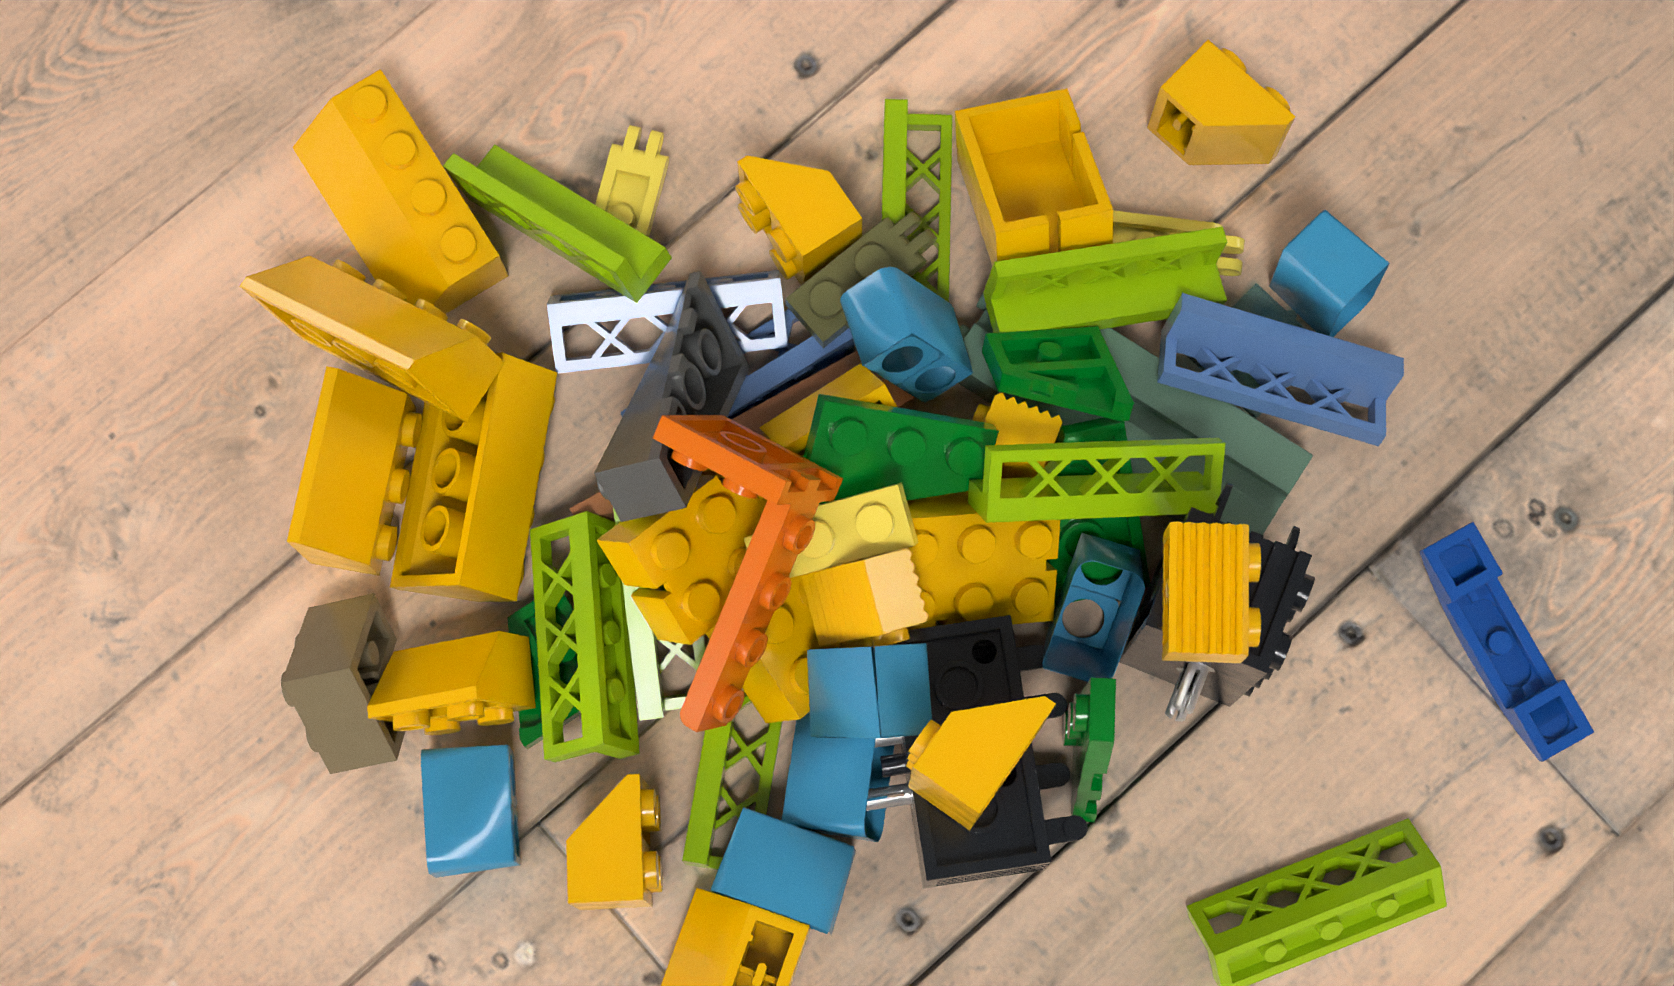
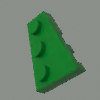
M819 394L803 457L843 478L834 500L898 483L903 484L906 499L914 500L965 492L969 490V480L983 479L985 445L996 444L999 430L990 423Z
M1103 417L1061 426L1058 443L1127 441L1125 422ZM1096 459V460H1097L1101 465H1103V464H1104L1106 461H1108L1109 459ZM1129 459L1115 474H1132L1131 460ZM1072 460L1056 476L1093 475L1096 470L1087 460ZM1140 516L1062 519L1060 521L1058 559H1047V562L1057 570L1054 606L1057 604L1081 533L1140 550L1145 587L1151 586ZM1094 561L1081 565L1085 578L1097 585L1113 583L1120 577L1123 571L1122 569Z
M1091 677L1081 693L1074 695V702H1069V708L1063 716V746H1073L1071 816H1080L1086 822L1095 823L1097 816L1096 801L1101 799L1103 774H1107L1115 741L1116 679Z

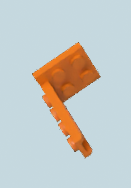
M662 415L653 439L673 449L671 455L673 460L698 471H706L709 468L724 477L722 485L738 495L751 499H757L758 496H761L767 500L680 711L682 723L695 732H701L726 726L741 709L745 696L742 687L750 668L760 660L765 652L768 643V637L765 632L774 611L782 606L790 592L791 579L789 575L798 554L805 550L814 535L815 522L813 517L819 503L834 501L843 478L724 415Z

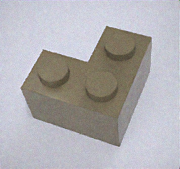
M374 593L309 607L300 632L295 638V646L288 666L281 677V688L285 701L289 706L295 707L305 726L310 748L314 752H319L330 774L397 761L406 732L394 731L393 722L368 719L367 705L393 654L397 641Z

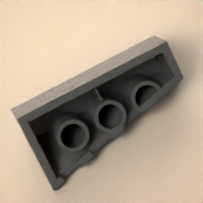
M701 271L690 273L666 332L594 472L602 496L610 501L621 522L687 507L703 471L694 470L676 462L671 458L673 449L653 439L662 415H724L728 417L750 368Z

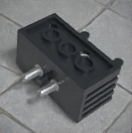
M1226 483L1215 503L1217 505L1215 513H1206L1191 507L1182 523H1231L1222 522L1220 519L1233 485ZM1293 526L1286 544L1278 541L1272 542L1263 538L1264 536L1253 531L1249 532V543H1259L1261 548L1259 581L1249 582V607L1260 609L1261 634L1259 646L1249 647V656L1242 663L1162 661L1163 553L1161 554L1150 582L1151 586L1148 587L1119 662L1175 685L1165 711L1166 716L1170 719L1173 718L1175 711L1178 710L1175 721H1185L1187 714L1193 713L1200 695L1230 707L1241 696L1246 695L1250 697L1255 687L1259 689L1264 679L1269 680L1274 670H1280L1293 635L1285 633L1283 630L1286 623L1292 621L1296 611L1302 612L1315 581L1314 576L1306 574L1312 555L1301 550L1299 552L1295 551L1300 528Z
M1011 615L908 630L910 639L891 644L927 643L932 720L941 726L953 711L1046 696L1056 703L1047 719L1060 717L1067 709L1066 699L1059 693L1024 697L1020 672L1043 668L1044 646L1030 645L1016 648ZM919 735L876 738L875 748L901 744L902 753L880 756L883 777L905 774L907 783L869 789L868 799L903 793L904 796L867 801L866 811L910 804L923 889L1042 871L1052 862L1049 845L1081 840L1088 831L1086 821L1080 816L1073 815L1044 819L1040 790L1066 785L1070 779V770L1063 763L1036 766L1032 742L969 831L908 787L912 771L906 767L909 761L907 758L910 754L908 751Z

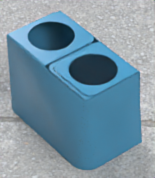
M1323 210L1283 249L1269 287L1317 333L1334 337L1370 302L1390 263L1328 211Z
M885 267L879 269L848 289L841 296L840 303L862 366L922 402L926 403L973 374L952 304L898 268Z
M1081 533L1054 609V619L1050 621L1046 632L1042 663L1044 669L1086 682L1091 677L1112 678L1114 676L1145 591L1140 550ZM1094 561L1122 569L1123 571L1120 577L1113 583L1097 585L1085 578L1081 565ZM1079 599L1094 601L1101 607L1104 613V624L1100 631L1086 638L1070 634L1065 629L1062 621L1065 608L1071 602Z
M927 643L874 646V648L872 646L807 650L811 737L892 738L919 735L932 719Z
M810 712L803 718L796 720L782 821L817 833L878 842L883 832L886 808L866 811L867 801L885 799L888 796L868 799V792L871 788L889 786L890 776L883 777L880 756L892 755L894 745L875 748L876 738L811 737Z
M509 745L422 749L421 775L426 860L429 874L439 878L520 866L514 754Z
M743 807L710 890L713 893L809 925L811 929L825 934L829 932L832 936L856 850L854 846L799 828V826Z

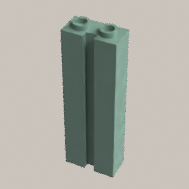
M982 293L976 307L984 311L978 322L974 323L972 328L964 324L960 326L973 374L960 381L959 384L991 404L994 396L1002 392L998 391L982 354L985 334L993 333ZM1112 328L1101 329V334L1134 401L1129 421H1124L1127 441L1220 438L1226 443L1221 492L1226 483L1233 485L1220 521L1225 523L1231 522L1236 525L1247 524L1249 525L1250 533L1253 531L1263 535L1314 455L1233 404L1157 383L1158 357ZM1003 393L1006 400L1014 397L1017 404L1025 401L1028 408L1037 406L1040 413L1048 410L1051 418L1060 415L1063 422L1061 426L1103 418ZM1059 431V434H1058L1056 443L1059 442L1060 431ZM1205 455L1188 456L1173 472L1198 471L1204 476ZM1166 457L1154 458L1161 463ZM1130 458L1133 473H1151L1154 470L1145 458ZM1187 514L1166 516L1174 521L1182 522Z

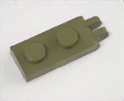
M915 212L909 213L896 224L889 218L883 219L785 298L786 306L823 349L849 328L840 303L843 293L879 269L895 267L912 277L927 263V260L921 254L935 243L937 237L930 229H926L911 242L906 238L922 222Z

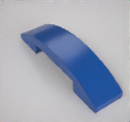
M1474 522L1420 550L1419 552L1431 584L1457 638L1497 705L1540 762H1543L1593 734L1594 730L1564 679L1556 681L1497 577L1501 576L1503 572Z

